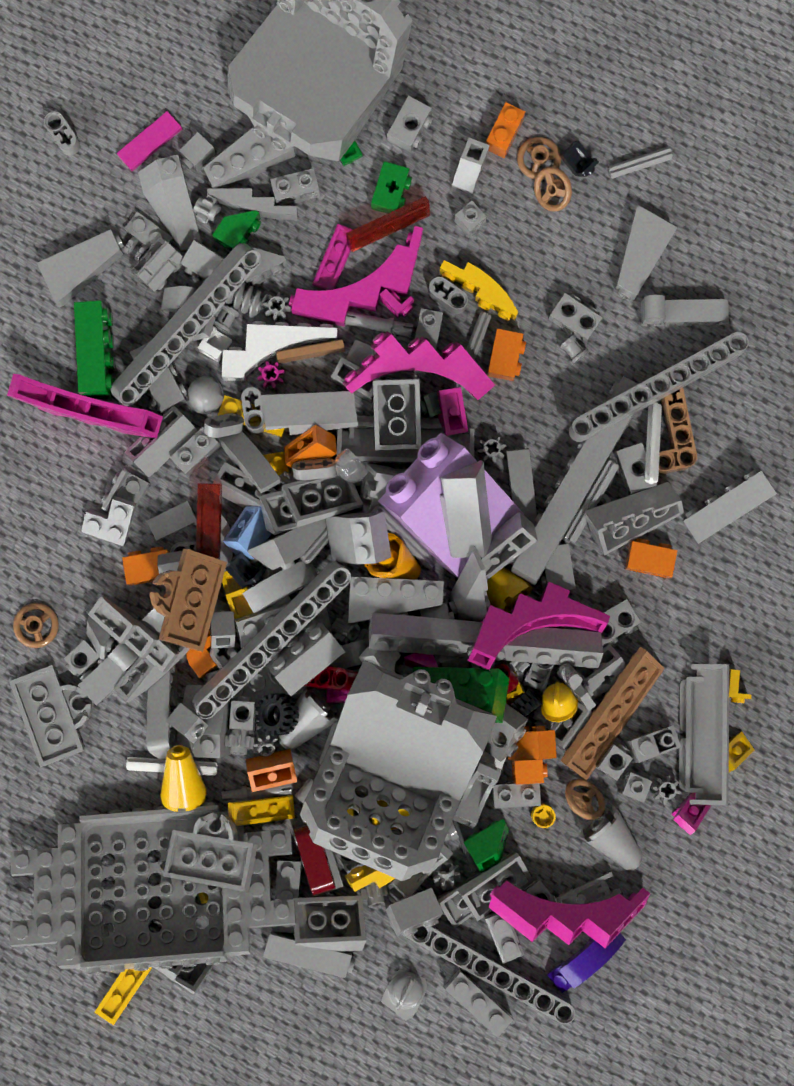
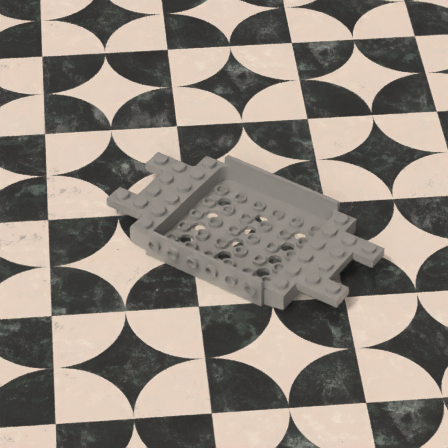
M208 802L191 811H186V808H178V812L169 810L165 806H159L155 810L146 811L145 808L132 809V812L124 813L122 810H111L109 814L87 812L86 816H80L81 823L58 825V848L11 851V875H34V920L10 922V946L57 944V966L60 969L80 968L90 975L100 974L101 971L119 973L124 972L125 969L144 971L150 967L169 969L175 965H182L183 967H193L201 963L218 965L220 962H226L229 956L250 954V928L296 925L294 899L271 901L269 856L292 854L291 829L246 833L245 825L236 826L238 841L258 845L249 892L163 877L172 831L193 833L194 825L199 817L216 813L218 814V820L215 822L214 828L217 832L221 828V814L229 817L228 811L222 812L219 805ZM153 850L161 853V858L156 863H151L148 860V854ZM104 855H114L115 861L111 866H104L102 864ZM153 873L161 875V882L156 886H152L148 882L149 876ZM113 877L115 880L113 888L109 890L102 887L103 879ZM203 892L208 895V902L200 906L196 904L195 898L197 894ZM154 896H158L162 900V904L158 909H151L149 907V900ZM106 900H112L115 903V908L110 913H105L102 910V905ZM200 916H206L209 919V925L205 929H199L196 926V920ZM153 920H160L162 922V929L157 933H152L149 930V924ZM111 923L115 926V932L112 936L106 937L102 933V928L104 925Z

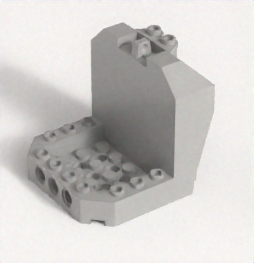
M277 0L276 7L228 66V92L233 106L248 115L255 127L253 131L258 137L265 138L269 135L273 137L272 144L278 150L282 151L283 149L296 146L310 156L339 162L355 141L397 75L401 72L413 20L408 13H404V15L397 7L400 4L399 0Z
M364 660L348 693L332 742L305 798L300 816L303 822L307 823L310 830L309 835L313 843L400 881L410 879L412 875L421 872L425 874L433 870L460 800L484 752L497 716L456 699L453 686L447 679L438 680L434 684L430 682L429 673L425 670L420 669L404 677ZM355 791H363L366 797H358ZM377 800L386 801L388 806H379ZM355 809L359 815L351 816L347 810ZM405 809L410 815L402 816L398 810ZM376 818L379 820L380 825H372L369 819ZM391 828H399L402 834L395 835L392 833Z

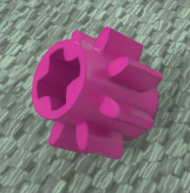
M266 361L264 368L258 367L262 375L258 376L257 380H264V389L271 385L276 390L278 382L284 383L280 376L284 375L285 372L284 370L278 371V362L273 366ZM272 371H274L276 377H271L268 380L266 373L268 372L271 374Z

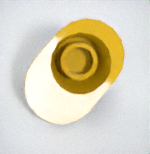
M556 682L545 689L542 695L541 711L547 720L551 722L566 721L573 717L577 711L578 699L567 685Z

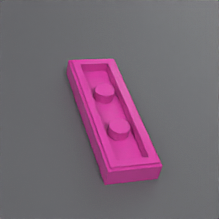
M166 111L117 152V155L131 171H134L178 134L182 127Z
M337 224L312 283L313 286L323 290H333L336 288L358 236V231Z

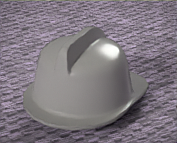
M401 969L396 971L383 994L381 1002L405 1021L409 1020L417 1012L427 989L426 979Z

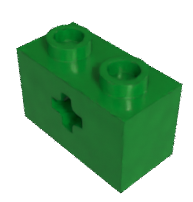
M383 162L372 198L371 209L397 216L399 210L403 211L406 202L403 194L405 189H410L412 177L409 176V168ZM392 186H395L396 190H394L393 193H390L389 189H391Z

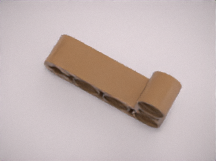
M683 388L676 391L673 398L670 394L661 399L671 450L660 452V457L668 461V467L662 468L659 466V474L686 470L697 461V452ZM671 410H678L681 413V419H674L671 416ZM677 431L685 434L686 440L684 442L676 439L675 434ZM681 453H686L689 455V464H685L681 461Z

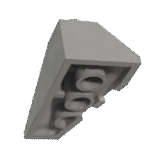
M179 155L157 159L140 170L138 175L143 194L171 237H173L180 251L188 250L193 240L202 244Z
M326 519L288 530L247 551L249 555L271 570L279 567L282 570L288 569L295 565L294 560L303 556L327 527Z
M478 550L472 552L451 591V602H448L450 612H454V615H456L457 620L482 622L488 610L487 608L490 606L486 592L488 590L486 570Z

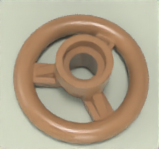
M533 137L525 141L519 148L517 163L524 175L535 180L540 165L548 160L555 159L552 167H560L561 153L558 146L552 140L545 137ZM533 144H544V145H547L548 147H550L553 152H549V150H548L545 146H543V145H538V146H535V147H533L532 145H533ZM526 150L534 162L532 171L524 163V153ZM536 155H542L543 159H537Z
M546 167L535 178L534 193L537 201L543 208L556 212L564 209L569 204L572 196V186L568 176L561 169ZM552 174H555L560 178L555 179ZM545 176L548 185L546 193L542 196L540 186ZM553 196L564 197L562 202L557 205L548 203Z
M42 603L25 605L17 612L13 622L15 636L23 645L30 648H41L48 645L56 637L59 627L55 612L49 606ZM31 610L44 611L40 617L29 616L26 619L22 618ZM50 618L52 628L49 635L43 639L41 633L43 623ZM34 621L38 622L37 629L32 628ZM20 625H24V629L28 633L34 634L35 641L28 640L23 636Z
M574 779L567 784L565 797L574 813L587 820H596L604 814L605 800L600 790L594 784L584 779ZM575 786H583L589 790L587 793H579L573 790ZM594 795L599 805L596 812L591 804Z

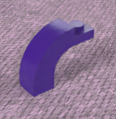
M619 933L604 948L594 939L590 938L578 952L553 968L547 976L561 993L571 987L574 989L606 964L620 949L626 939Z

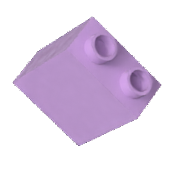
M440 433L436 438L429 439L420 447L418 458L404 473L395 475L388 482L386 493L378 502L436 559L439 565L459 578L469 558H453L450 556L439 496L443 494L440 477L477 461L465 447ZM485 471L491 534L493 537L498 529L518 512L523 515L524 513Z

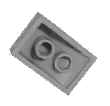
M385 512L338 514L326 518L332 561L351 564H376L391 558Z
M186 685L183 705L197 715L191 702L194 695L204 685ZM222 685L218 687L216 692L220 693L224 691L226 686ZM229 700L213 717L202 719L209 726L205 729L202 737L197 739L195 743H192L177 731V745L189 748L193 757L222 758L231 755L230 748L225 747V736L231 734V729H229L231 701ZM203 702L199 709L206 708L209 702Z
M362 896L292 898L295 901V945L332 951L363 950L366 942Z

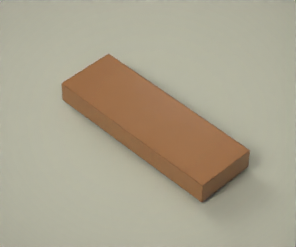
M339 339L280 350L276 354L278 362L281 364L345 352L343 340Z

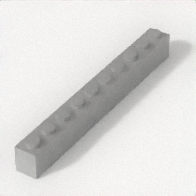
M623 376L620 383L615 381L609 392L613 394L610 399L638 384ZM638 393L634 395L638 401H642L644 398ZM615 404L617 411H625L623 405ZM600 415L597 421L600 423L606 422L604 416ZM633 415L579 443L577 449L580 451L576 458L574 456L570 458L566 466L569 469L565 477L561 475L555 484V487L558 488L554 496L551 494L548 496L544 503L546 510L543 515L539 513L533 522L538 541L510 562L513 565L511 573L536 585Z
M372 613L369 624V649L469 657L482 622ZM546 627L535 629L516 637L508 643L495 660L554 665L569 663L571 666L599 668L603 656L601 632Z

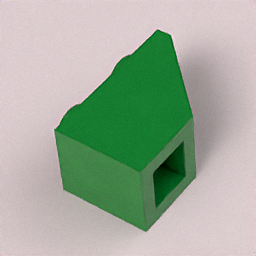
M254 210L225 216L212 235L214 241L230 251L238 244L245 243L248 245V237L252 232L256 233L262 223L260 221V213Z
M504 819L490 823L485 830L480 833H473L463 842L480 873L499 863L502 859L509 834V829Z

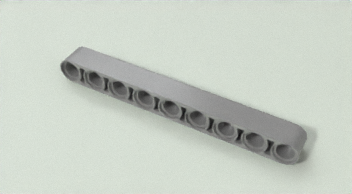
M241 243L228 254L114 381L111 393L120 403L125 406H131L138 401L259 266L261 262L259 252L249 245Z
M742 332L732 333L584 413L573 421L569 429L570 437L576 442L585 441L738 358L749 345L748 337ZM731 342H737L740 345V349L734 348ZM712 352L719 353L721 359H716ZM693 362L699 363L702 369H696L693 366ZM674 373L681 374L683 380L676 379ZM654 383L661 384L664 390H657ZM636 393L641 394L644 397V401H638L634 395ZM615 404L623 405L625 411H617ZM595 415L604 416L606 422H598ZM575 426H584L586 433H579Z
M332 562L327 565L194 695L191 703L197 715L202 719L213 717L349 584L351 580L349 570L339 562ZM342 570L341 576L338 579H334V574ZM321 587H325L324 593L317 595V591ZM309 603L307 610L300 611L303 604ZM291 619L292 624L284 628V623ZM276 636L274 642L267 644L268 638ZM253 653H259L255 660H250V656ZM237 669H242V673L240 675L233 676V673ZM222 685L226 686L224 691L220 693L216 692L218 687ZM203 702H209L206 708L199 709Z
M435 926L426 928L427 934L424 937H417L415 934L406 937L561 1024H569L575 1018V1010L568 1000ZM443 937L447 940L448 943L445 948L439 949L434 945L437 938ZM465 949L468 952L467 957L464 960H458L455 957L457 950ZM484 960L488 963L485 971H478L475 968L478 961ZM500 972H506L509 976L504 983L496 980V976ZM521 983L529 985V989L525 994H519L516 991L517 986ZM539 996H549V1002L546 1005H539L537 1003ZM562 1006H567L570 1009L569 1014L565 1017L558 1015V1010Z

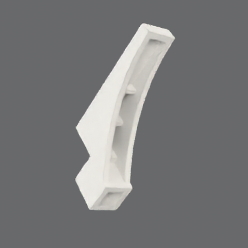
M254 321L253 324H247L246 351H242L240 347H229V350H223L222 378L224 381H246V377L253 370L277 355V351L310 343L338 340V330L330 324L311 327V324L307 323L288 326V323L285 322L266 325V322Z

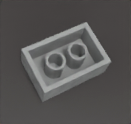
M419 378L373 380L375 450L420 449Z
M316 616L266 666L287 693L292 696L345 653V651Z

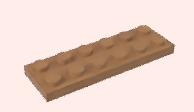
M640 647L632 655L624 671L618 675L617 681L605 694L598 708L592 712L589 721L578 732L577 738L565 751L561 759L562 763L586 781L665 669L648 651Z

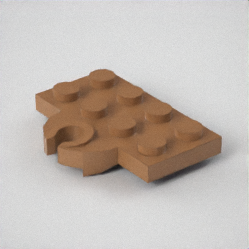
M183 549L177 571L169 570L163 572L154 579L153 584H163L166 587V593L163 597L157 592H150L152 606L159 614L165 616L159 640L203 652L227 562L190 549Z

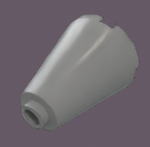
M307 686L294 705L298 706L299 709L295 711V714H299V718H295V721L298 722L297 726H293L294 730L287 735H278V741L285 749H296L340 719V714L336 716L334 713L337 710L333 704L327 703V698L321 692L313 693V687Z
M611 806V810L605 807V812L600 818L587 822V824L591 825L586 831L584 829L581 830L580 837L584 842L625 870H634L642 863L643 854L619 810L615 806Z

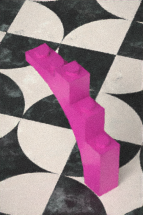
M388 331L385 334L383 332L378 334L373 339L374 344L371 345V348L376 354L374 356L372 354L367 356L362 361V366L357 371H350L344 377L345 381L342 383L352 394L364 384L383 375L399 371H424L452 379L463 386L477 400L495 386L458 342L448 344L442 350L443 354L440 356L424 337L413 339L408 344V349L405 350Z
M13 374L7 393L9 397L38 407V409L50 414L74 418L90 425L104 426L130 435L157 438L163 416L145 409L86 397L44 384L20 374Z
M548 582L539 601L534 600L530 596L519 594L511 613L490 605L483 618L467 661L489 670L500 651L508 643L524 633L535 629L559 626L602 633L609 622L610 616L602 613L600 610L593 609L581 604L579 601L568 598L569 590Z

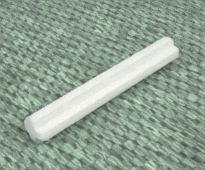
M657 402L648 406L644 480L649 484L657 483L659 478L662 406Z
M128 757L126 768L129 771L164 773L166 759ZM195 761L200 775L215 776L217 774L218 765L216 762Z

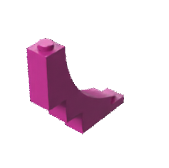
M414 226L413 233H408L406 245L409 247L397 244L392 254L378 269L354 284L324 291L297 288L295 295L291 294L289 301L292 314L345 327L347 311H349L350 306L376 312L379 294L385 289L390 293L393 291L397 295L407 297L423 235V228Z
M506 881L502 886L497 885L490 893L491 901L489 908L531 942L547 928L568 945L583 931L606 948L645 907L650 892L642 888L637 894L633 892L628 899L618 894L609 899L594 903L563 904L528 894Z

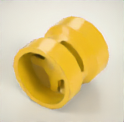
M541 804V806H535L532 809L531 818L538 827L548 828L554 824L556 814L549 805Z

